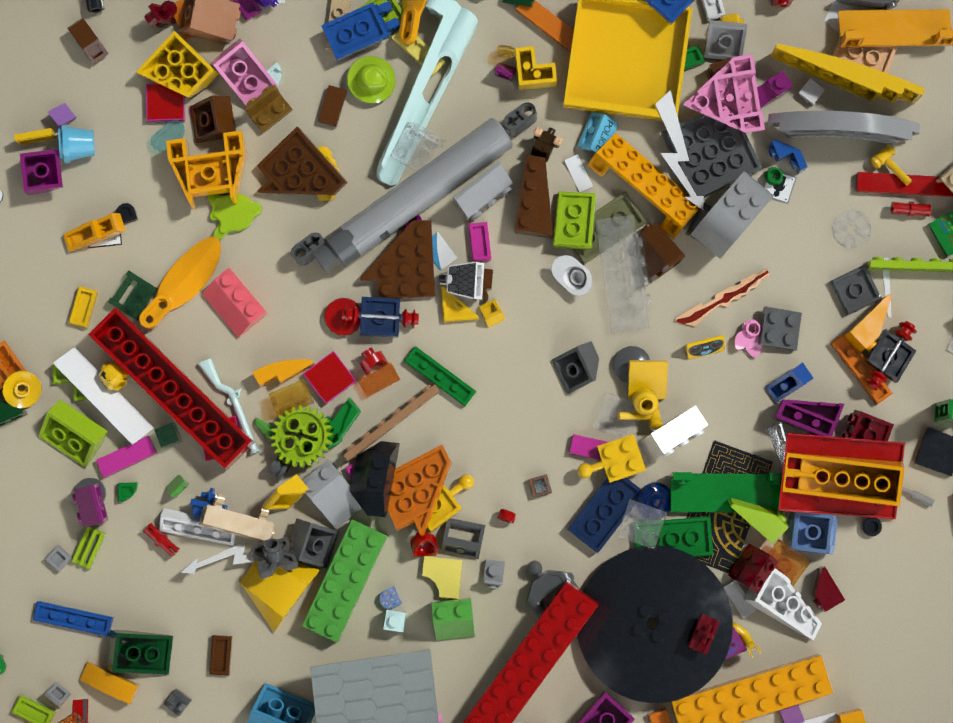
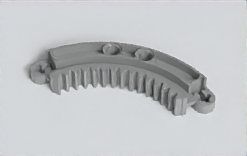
M793 111L768 115V125L779 127V132L783 131L786 133V138L795 139V137L834 136L835 138L849 137L850 139L857 138L881 142V144L896 145V142L911 141L913 135H919L920 133L919 123L871 113Z

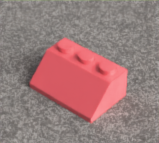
M227 268L215 278L202 294L238 338L268 314L230 268Z

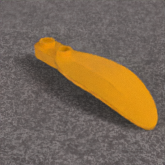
M402 0L403 14L398 36L401 43L411 45L416 41L420 15L424 10L427 0Z
M208 237L201 240L171 267L159 286L157 296L140 314L139 320L144 328L154 329L171 310L186 304L204 288L213 275L220 259L221 243L218 238ZM165 303L166 307L161 309L159 305ZM148 317L153 318L151 323L146 322Z

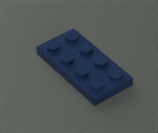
M626 477L611 483L606 478L567 530L596 553H599L637 504L638 498L643 496L642 489Z

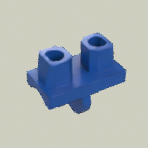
M210 488L209 493H201V498H206L207 501L191 499L190 504L193 505L192 516L201 517L205 505L213 506V500L216 495L215 488ZM222 505V509L227 510L228 505Z

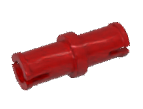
M911 201L909 203L892 202L890 211L891 214H905L908 217H913V215L929 217L931 215V205L915 204Z
M152 523L148 524V528L146 527L143 533L155 542L154 545L156 547H161L172 558L175 555L174 552L177 553L180 548L168 539L167 534L161 533Z

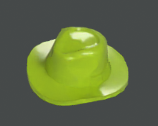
M376 56L362 57L353 62L349 68L347 85L350 92L362 102H382L392 94L395 87L394 70L382 58Z

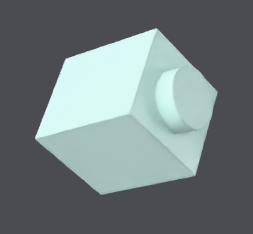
M387 609L384 630L404 632L407 612Z

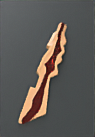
M764 269L760 273L740 280V284L715 294L714 300L704 306L701 302L675 318V321L695 327L719 305L728 307L732 300H740V297L747 295L750 289L757 288L759 282L770 275L767 269Z

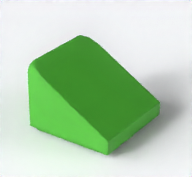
M177 475L167 485L166 489L172 497H177L189 483L181 475Z

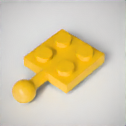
M634 434L597 446L601 461L591 465L582 463L577 469L578 475L584 479L589 478L592 472L605 469L609 483L646 471Z
M462 475L459 483L450 490L443 485L428 524L431 532L463 510L453 496L463 489L468 490L473 487L474 479L471 475Z

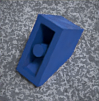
M802 362L766 386V389L777 403L811 381L813 376Z

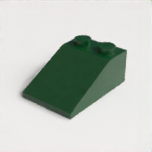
M110 630L106 669L119 673L169 675L173 636L128 630Z

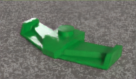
M350 397L333 420L329 416L325 417L329 420L326 425L332 426V429L328 432L333 434V437L328 438L333 443L326 446L328 449L336 447L343 441L344 435L361 413L360 408ZM308 438L312 441H318V438ZM312 443L307 444L305 447V452H310L312 450Z

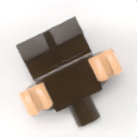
M536 127L533 133L536 141L530 155L545 157L546 162H548L553 149L560 147L563 138L554 135L556 132L554 128L550 127L546 132L542 128Z

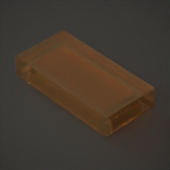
M389 363L358 380L368 398L401 379L393 364Z

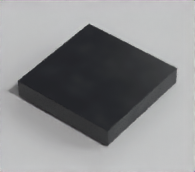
M927 427L914 464L952 477L953 436Z

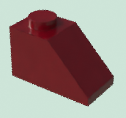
M819 567L812 593L814 600L812 601L818 610L821 609L823 612H827L845 601V598L826 567Z

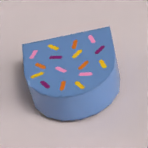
M395 586L383 591L380 595V603L387 609L402 604Z

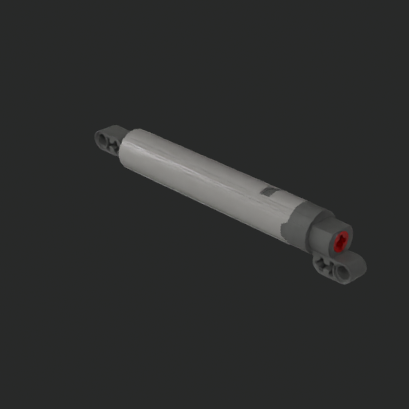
M525 102L504 117V124L502 126L497 120L490 118L325 238L319 233L309 234L292 247L291 256L301 266H305L316 259L326 274L342 263L347 267L511 149L512 141L508 135L517 136L537 121V111L534 104ZM527 111L533 112L530 116L524 115ZM300 252H305L303 257L297 258Z

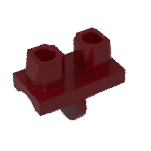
M165 1L161 5L152 3L148 6L150 12L144 18L150 26L156 25L161 28L165 24L173 25L176 23V20L171 18L177 12V6L174 2Z
M701 613L687 647L707 655L720 621Z

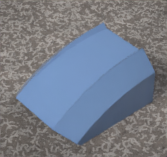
M793 512L789 517L786 539L789 549L833 555L838 525L837 516Z

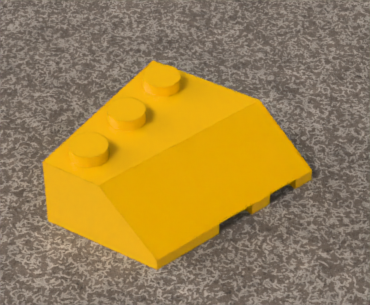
M176 31L136 71V73L188 98L208 87L220 74Z

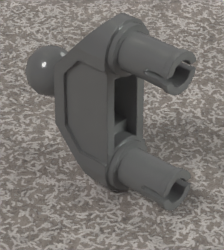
M536 560L531 561L527 566L528 573L537 578L531 582L526 606L533 609L539 618L546 609L542 603L543 598L561 587L566 580L578 587L574 581L573 573L547 570L543 573L542 564Z

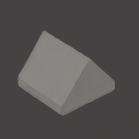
M56 682L44 695L61 708L71 694Z

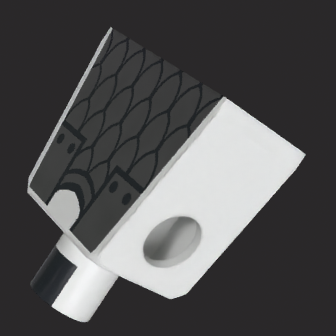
M469 262L449 265L448 274L441 273L439 275L440 285H447V293L471 299H482L484 263Z

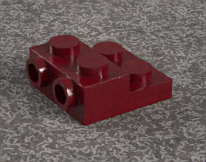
M854 410L847 418L849 426L847 431H843L841 437L888 441L894 424L862 411Z
M748 544L728 576L758 594L779 561L765 551Z

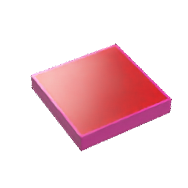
M146 83L147 122L185 121V96L159 83Z
M334 351L303 373L326 405L357 382Z

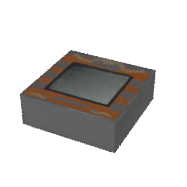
M547 474L528 479L533 498L552 493Z

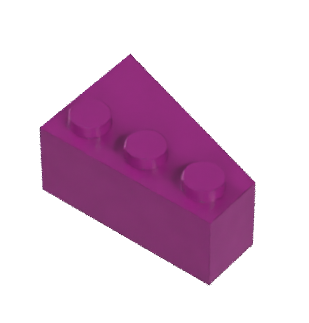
M783 399L779 402L773 419L811 435L832 436L845 404Z

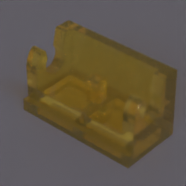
M304 379L268 394L278 417L279 415H286L284 410L291 413L292 407L298 410L299 405L306 407L315 403Z

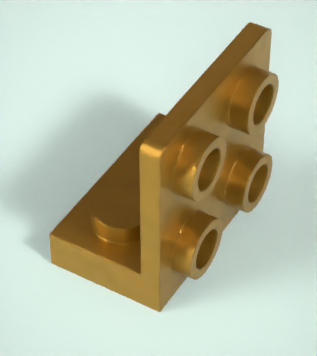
M276 85L266 87L261 92L262 95L249 100L245 107L248 115L262 133H265L293 111L280 94Z

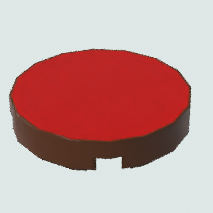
M349 298L335 299L325 310L324 318L326 325L336 335H351L360 327L359 317L355 325L352 321H348L345 324V320H341L342 309H346V305L349 309H353L356 306L359 312H361L359 305Z

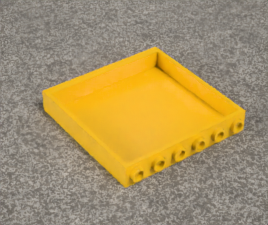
M578 0L563 108L663 121L655 104L671 90L678 117L693 7H688L670 24L644 0Z

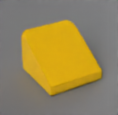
M496 299L478 307L488 327H492L505 320Z

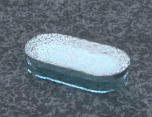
M172 120L152 136V147L156 151L164 152L167 150V140L181 139L185 134V127L182 122Z

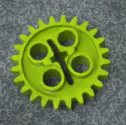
M299 405L298 410L292 407L291 413L284 410L286 416L279 415L281 421H274L277 429H271L275 435L271 436L270 439L276 441L271 446L277 448L274 453L276 455L281 454L279 459L285 460L287 465H290L292 462V466L295 468L298 466V463L301 468L305 467V463L312 467L313 460L319 463L318 457L325 458L323 452L330 451L326 446L333 444L328 440V438L333 437V434L328 432L332 429V426L326 425L329 420L327 418L323 419L324 414L322 412L318 414V409L316 408L311 412V407L308 405L305 410L302 405ZM298 421L299 426L292 430V423ZM317 425L316 432L310 433V427ZM286 432H291L297 435L304 434L310 438H318V441H312L306 438L299 439L298 437L293 435H286ZM294 440V445L291 448H287L288 441ZM312 443V450L305 452L306 445Z

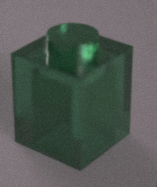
M175 423L155 429L161 448L166 449L183 442Z

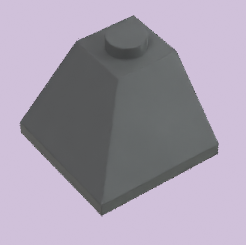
M592 341L576 346L552 359L567 394L596 380L599 356Z
M296 518L290 536L296 559L327 568L339 531Z

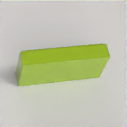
M20 695L11 713L31 723H51L56 711L24 695Z

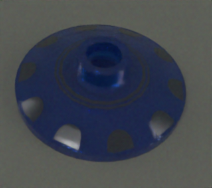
M659 482L645 485L639 491L636 499L639 513L648 520L664 518L671 510L670 489ZM660 500L659 504L655 506V502Z

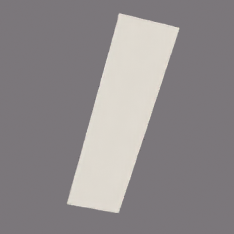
M76 347L53 362L132 445L154 428L119 391L106 388L99 379L100 372Z

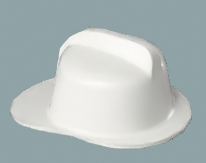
M568 255L559 256L554 260L552 264L553 276L568 292L576 296L585 295L592 287V277L586 266Z

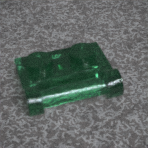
M128 270L125 274L126 278L113 298L110 297L108 303L138 321L140 314L147 307L158 288ZM132 281H136L137 284L123 305L119 303Z

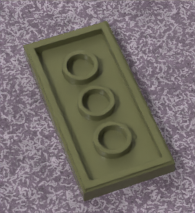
M625 191L595 211L592 250H573L583 265H585L647 224V221Z

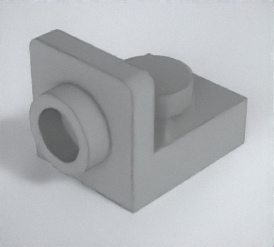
M486 560L483 583H487L488 588L498 589V585H503L505 562Z

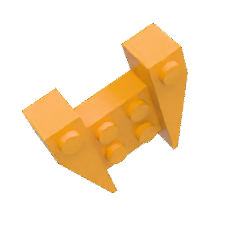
M242 130L223 133L225 147L223 152L190 156L189 144L185 138L166 141L168 160L193 210L196 209L195 197L230 192L233 204H237L247 158L245 136Z

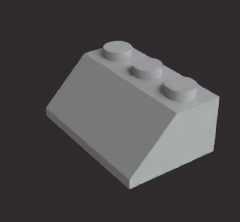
M498 161L453 197L454 204L468 221L471 219L476 220L482 215L481 211L484 208H491L497 203L496 199L502 195L504 197L512 191L513 182Z

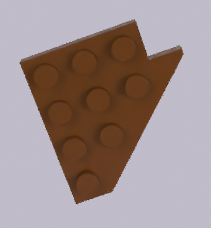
M296 127L257 165L269 179L258 190L259 193L335 196L348 183L299 127Z
M431 220L412 221L362 275L361 281L377 280L378 298L435 296Z

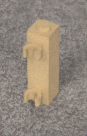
M217 494L214 497L213 506L205 505L203 507L199 522L200 526L262 543L273 538L275 535L274 523L266 521L269 510H264L263 506L259 507L257 518L222 509L225 496Z

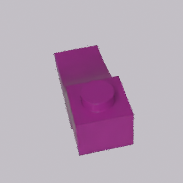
M784 70L757 87L760 109L794 87Z

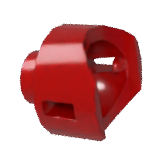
M371 347L361 353L364 360L359 365L366 376L371 373L372 367H385L388 364L382 351L375 353Z
M417 532L411 539L410 544L413 557L436 556L438 554V545L433 534L425 532L421 536Z

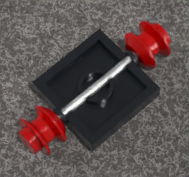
M908 321L900 322L901 329L895 330L897 336L887 329L883 330L876 341L877 344L866 357L864 362L877 370L870 371L872 377L866 378L867 386L872 390H882L883 386L881 384L882 382L886 383L888 381L887 378L897 383L916 353L915 349L904 342L912 341L911 334L917 333L915 325Z

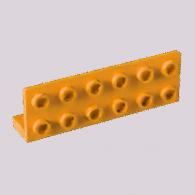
M949 9L846 10L838 12L841 47L953 45V29Z
M617 133L595 153L587 165L601 178L611 168L667 217L660 227L673 239L700 209L685 198L691 197Z

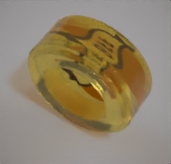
M498 45L496 54L505 58H513L515 56V48Z

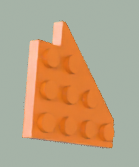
M443 445L395 468L388 512L398 531L415 522L420 535L423 536L425 534L452 464Z

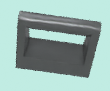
M453 518L449 519L446 523L441 552L479 560L485 525ZM450 526L480 532L478 543L448 537Z

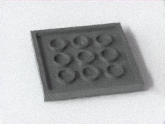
M703 114L680 123L689 161H678V164L697 196H706L733 184L744 171L752 175L763 169L746 133ZM668 131L661 132L669 152L677 153Z

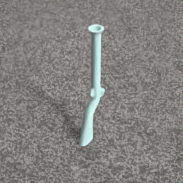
M211 358L198 363L197 365L217 390L228 394L227 404L233 406L241 429L255 442L238 400L241 396L242 388L234 391L233 388L222 384ZM256 443L249 448L250 455L260 452Z

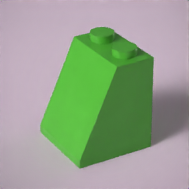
M471 598L434 601L431 603L436 641L475 637Z

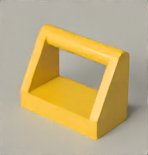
M296 474L272 493L263 504V509H289L297 503L309 488Z

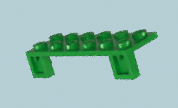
M670 473L671 512L737 513L728 502L730 498L770 508L776 513H786L787 511H778L782 473L705 474Z

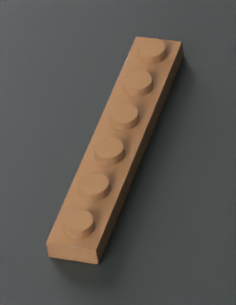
M430 384L421 390L422 395L417 399L415 396L409 399L404 409L398 408L390 414L391 419L387 422L382 420L375 426L376 430L371 434L369 431L360 437L361 442L356 446L354 443L345 449L346 453L343 455L345 459L350 462L440 392L437 386L433 385L431 387Z

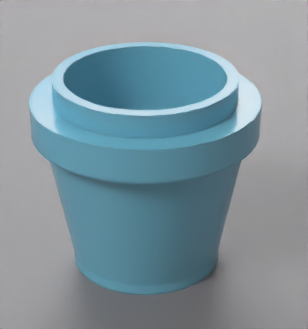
M62 125V129H58L60 159H64V163L95 156L93 130L68 127V125Z

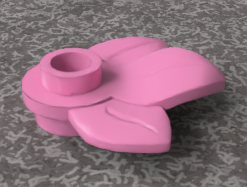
M746 321L742 326V331L736 334L734 341L736 350L745 348L747 353L754 358L758 357L762 349V345H758L761 325L758 321ZM749 326L754 328L753 333L749 332Z

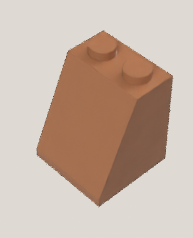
M185 0L178 34H187L192 37L222 43L233 41L237 34V29L235 28L236 21L239 20L241 14L239 10L240 4L228 0ZM185 20L190 21L189 25L183 27Z

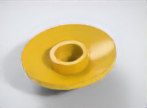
M17 371L7 377L3 384L2 392L5 400L11 406L27 408L38 401L41 396L42 386L35 374L29 371ZM24 385V389L18 390V386Z

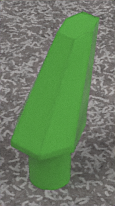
M256 418L255 426L269 440L271 436L275 435L271 431L273 426Z

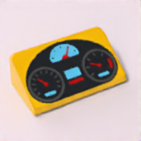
M724 335L687 343L684 346L687 358L690 360L724 351Z

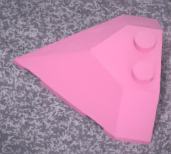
M753 54L733 57L683 106L744 133L765 130L757 91Z

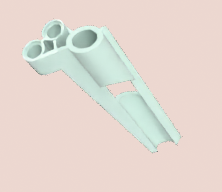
M428 0L425 5L429 13L435 15L441 21L401 116L377 166L378 180L390 186L398 184L478 25L477 17L468 9L462 8L454 0ZM449 56L451 63L429 104L425 101L422 92L439 59Z

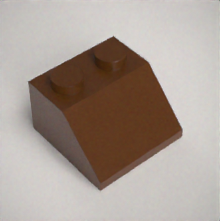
M212 95L189 106L196 143L223 139V133L236 131L230 96Z

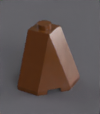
M657 222L653 225L651 223L645 225L641 229L642 233L639 236L650 283H653L685 258L684 253Z

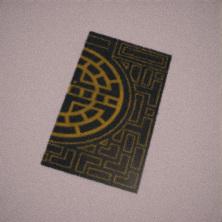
M714 440L703 473L769 474L773 462ZM688 512L686 518L710 517L713 555L696 556L695 558L707 566L729 573L739 559L751 524L738 513Z

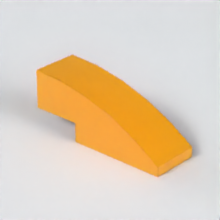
M110 213L98 220H91L64 233L63 236L68 251L72 252L125 232L126 229L121 214Z
M306 359L285 360L263 366L252 373L258 384L262 387L276 378L283 384L315 364L312 360Z
M87 662L80 678L82 682L128 704L133 703L140 684L123 678L124 676L90 662Z

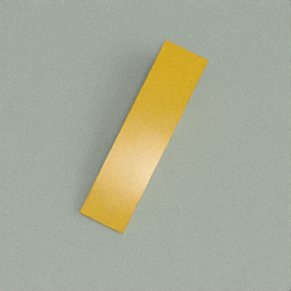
M776 44L770 55L775 60L871 102L880 97L892 103L901 98L915 104L923 96L926 89L859 63L797 47Z

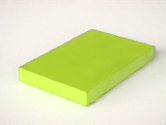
M558 191L553 247L592 250L596 193Z

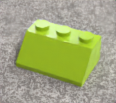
M59 400L47 412L38 437L86 468L103 444L108 431L70 405Z

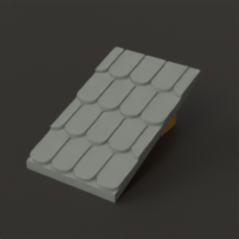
M430 649L310 667L316 723H439Z

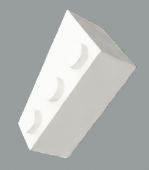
M694 406L640 440L638 444L649 461H652L662 454L664 457L674 452L673 447L676 445L679 447L684 446L690 442L688 440L690 436L698 437L704 433L703 428L708 426L698 408Z

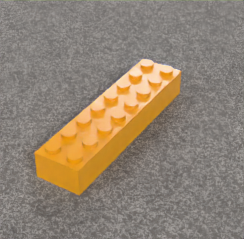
M815 654L699 690L690 696L670 703L676 723H739L833 694L822 656Z

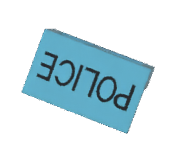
M591 112L577 146L596 153L614 135L619 123L606 114Z

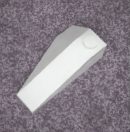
M774 569L758 594L750 589L748 590L743 600L806 638L814 640L822 623L811 608L801 599L800 593L795 591L787 576Z

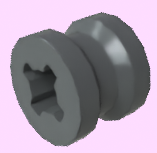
M277 457L267 473L275 475L276 479L281 481L289 470L290 465L284 464Z

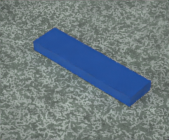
M37 601L33 620L110 636L114 617Z

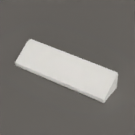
M164 508L160 515V532L235 545L237 535L200 526L201 517L192 516V513Z

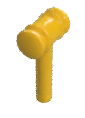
M887 144L885 148H882L874 157L870 158L871 164L875 168H880L885 163L906 186L909 185L912 180L893 162L891 158L896 155V151L891 145Z
M659 405L651 415H641L638 412L617 413L618 420H649V427L652 430H657L663 426Z

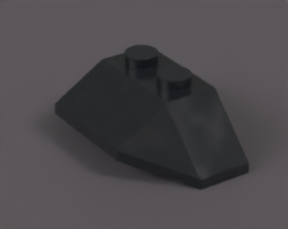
M380 441L357 455L350 493L367 516L386 518L400 443Z

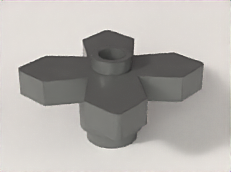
M288 537L280 539L271 538L266 540L264 545L250 548L253 560L260 562L257 565V569L261 579L273 576L277 567L286 571L298 568L295 554L289 553L291 545Z

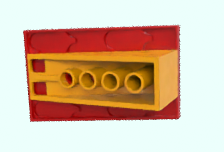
M787 433L778 511L896 519L897 506H900L905 469L903 464L905 442Z

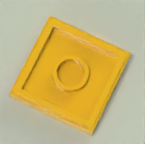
M629 360L627 398L632 399L633 394L638 389L649 388L656 394L658 399H666L668 361Z

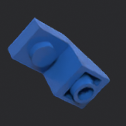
M776 139L770 142L768 151L770 156L775 158L776 162L791 157L790 164L793 170L796 169L797 173H800L807 169L808 166L800 149Z

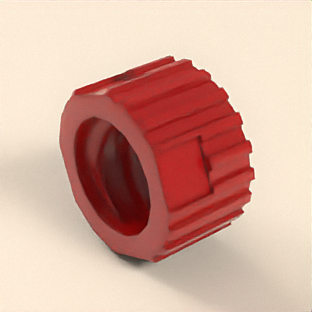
M501 509L497 519L514 524L516 514Z

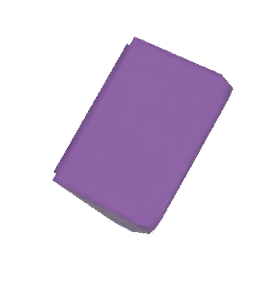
M66 103L48 112L61 129L62 125H68L77 118Z
M798 704L779 710L783 723L805 722Z

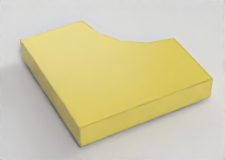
M424 556L422 576L428 577L436 583L439 589V597L459 599L463 560Z

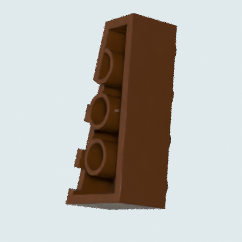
M526 155L515 233L552 239L553 229L545 157Z

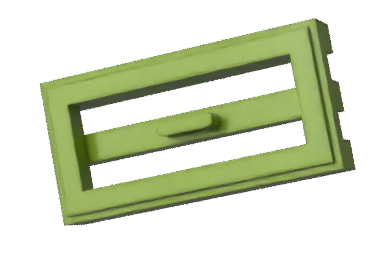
M87 526L72 562L91 569L106 533ZM90 532H93L81 560H78ZM98 534L100 536L91 554V557L88 563H85V560L89 554L93 542Z

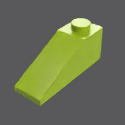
M733 498L728 500L730 506L772 544L789 528L786 523L787 518L781 512L776 513L770 508Z

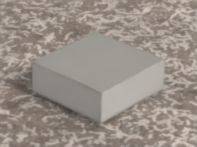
M57 545L44 560L57 572H60L73 558L60 545Z

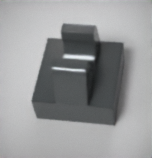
M176 688L164 705L180 716L192 699Z

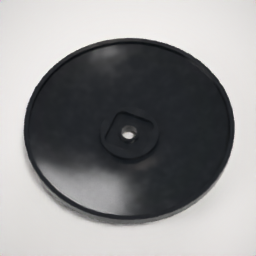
M659 545L632 548L617 554L605 562L594 573L584 588L583 592L597 601L598 607L577 634L580 649L595 676L619 695L645 703H666L680 700L692 695L708 684L726 660L733 635V616L729 598L716 575L694 556L679 549ZM701 613L720 621L707 655L687 647ZM650 618L657 619V628L650 629L647 622Z

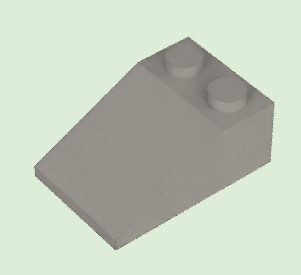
M329 459L302 480L309 488L306 492L307 496L336 529L362 509L350 493L351 485Z

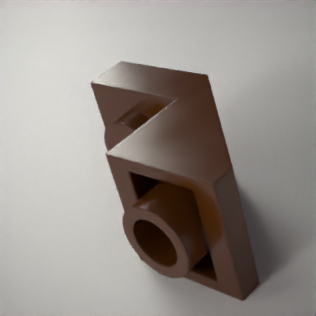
M81 18L67 28L92 64L108 55V52L84 18Z

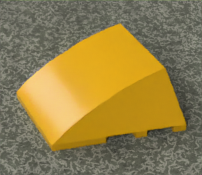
M255 561L241 579L240 584L273 632H275L303 592L320 572V569L298 563V568L286 571L277 567L273 576L261 579L257 569V565L260 562Z

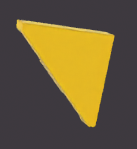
M444 286L441 287L444 322L479 320L477 314L456 296L447 293V289Z

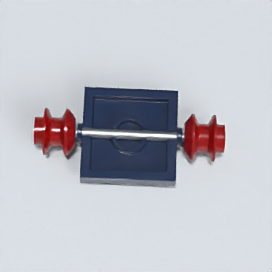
M362 297L361 312H359L356 306L353 309H349L346 305V309H342L341 320H345V324L348 321H352L355 325L359 317L360 336L398 338L399 322L402 323L404 328H406L407 324H411L412 328H414L419 322V313H415V309L412 313H408L407 309H405L401 316L400 299Z

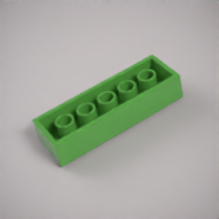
M354 519L351 520L304 620L303 627L332 641L339 642L388 535Z

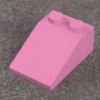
M240 38L211 61L245 105L252 98H258L262 95L261 92L266 87L278 86Z

